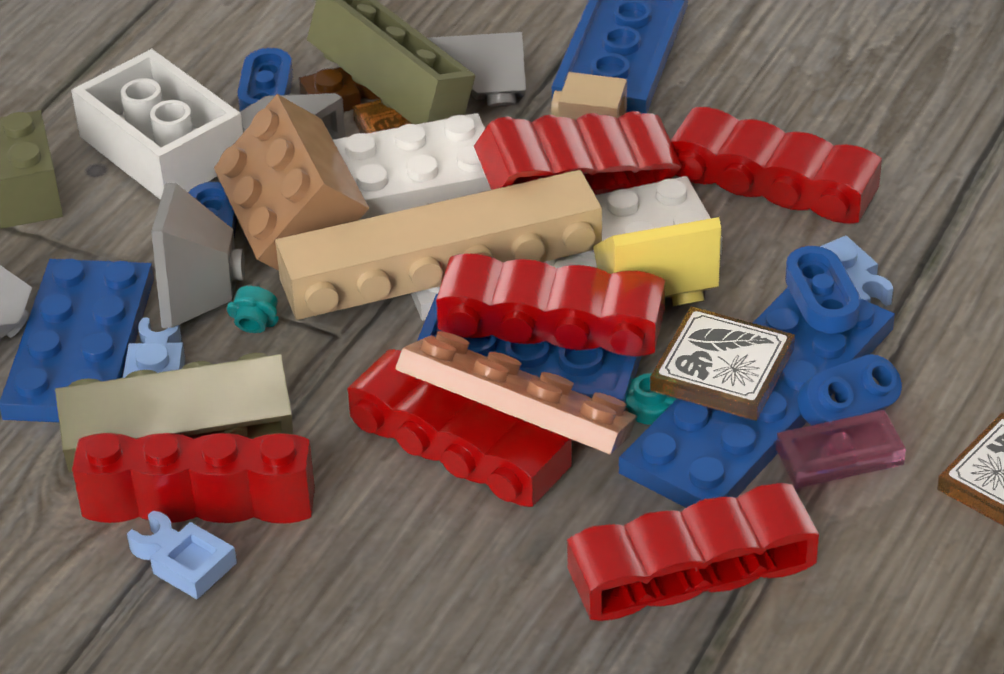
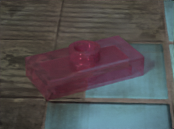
M885 410L779 432L776 439V450L795 489L904 465L906 448Z

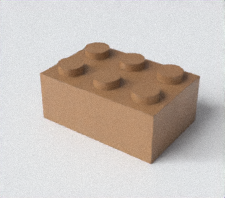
M276 94L269 104L254 116L251 125L232 146L223 152L219 162L214 166V170L256 259L279 270L275 239L358 221L369 210V206L322 119L279 94Z

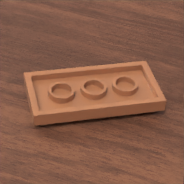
M439 331L436 337L430 335L403 347L395 370L608 454L615 451L630 437L637 418L636 415L624 411L626 403L615 397L597 392L594 393L592 398L573 391V382L564 377L548 372H542L540 377L519 370L521 362L517 359L498 352H489L488 357L468 350L469 342L447 332Z

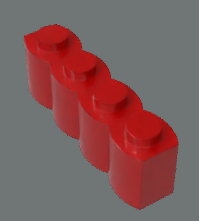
M692 108L670 140L682 165L675 174L678 177L687 176L690 182L697 184L716 183L724 190L744 197L763 196L773 204L791 210L811 209L817 215L838 223H859L880 184L882 158L870 150L847 144L833 146L825 139L810 133H785L780 128L760 120H737L732 115L715 108Z
M638 111L625 113L618 118L588 113L576 120L568 117L545 115L533 122L525 119H513L507 116L500 117L491 121L474 144L491 190L581 170L594 194L600 195L618 189H628L660 182L665 179H672L682 167L661 118L655 114L640 113Z
M458 254L449 258L436 299L438 329L464 338H481L493 335L504 341L518 344H535L547 341L555 346L571 350H590L601 347L620 355L646 356L654 354L656 351L665 310V280L654 274L641 271H621L610 274L599 268L585 265H568L555 268L547 263L536 260L516 259L503 263L486 255Z
M388 349L347 388L350 417L360 429L381 437L395 438L407 453L428 460L440 461L453 476L475 483L486 484L503 501L512 502L520 506L533 507L572 466V439L395 370L401 354L400 350Z
M99 433L78 439L72 471L82 517L88 520L102 523H117L141 517L149 521L148 514L152 511L165 514L171 523L183 522L195 517L213 523H236L254 517L265 522L285 524L304 521L312 517L315 483L310 440L305 437L278 433L250 439L237 434L218 433L192 439L180 434L158 433L135 439L123 434Z
M792 484L760 485L738 498L717 497L700 500L681 512H649L626 525L609 524L588 527L567 539L568 570L589 619L608 621L636 613L647 605L656 607L674 605L692 599L704 591H730L748 585L760 577L779 578L804 571L817 563L819 533Z

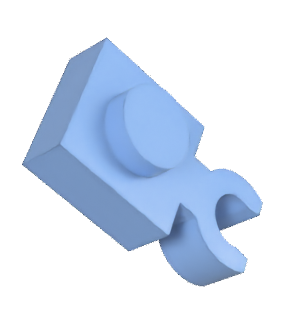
M847 235L820 246L831 250L839 257L861 299L871 302L870 297L879 299L885 306L891 305L893 294L891 282L877 275L878 263Z
M142 318L138 325L141 343H129L123 378L129 373L138 370H153L159 373L181 369L185 364L183 343H181L180 325L167 328L161 332L151 331L150 319Z
M152 511L148 514L150 530L154 533L153 535L144 536L133 529L127 533L131 552L140 559L151 560L154 575L197 600L237 563L234 546L191 522L178 532L172 529L168 516L161 512Z

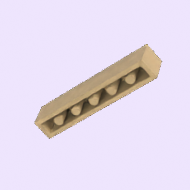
M577 170L275 239L280 281L295 319L300 320L441 286L449 258L458 254H481L504 263L516 259L545 262L594 250V245L602 242V207L582 171Z

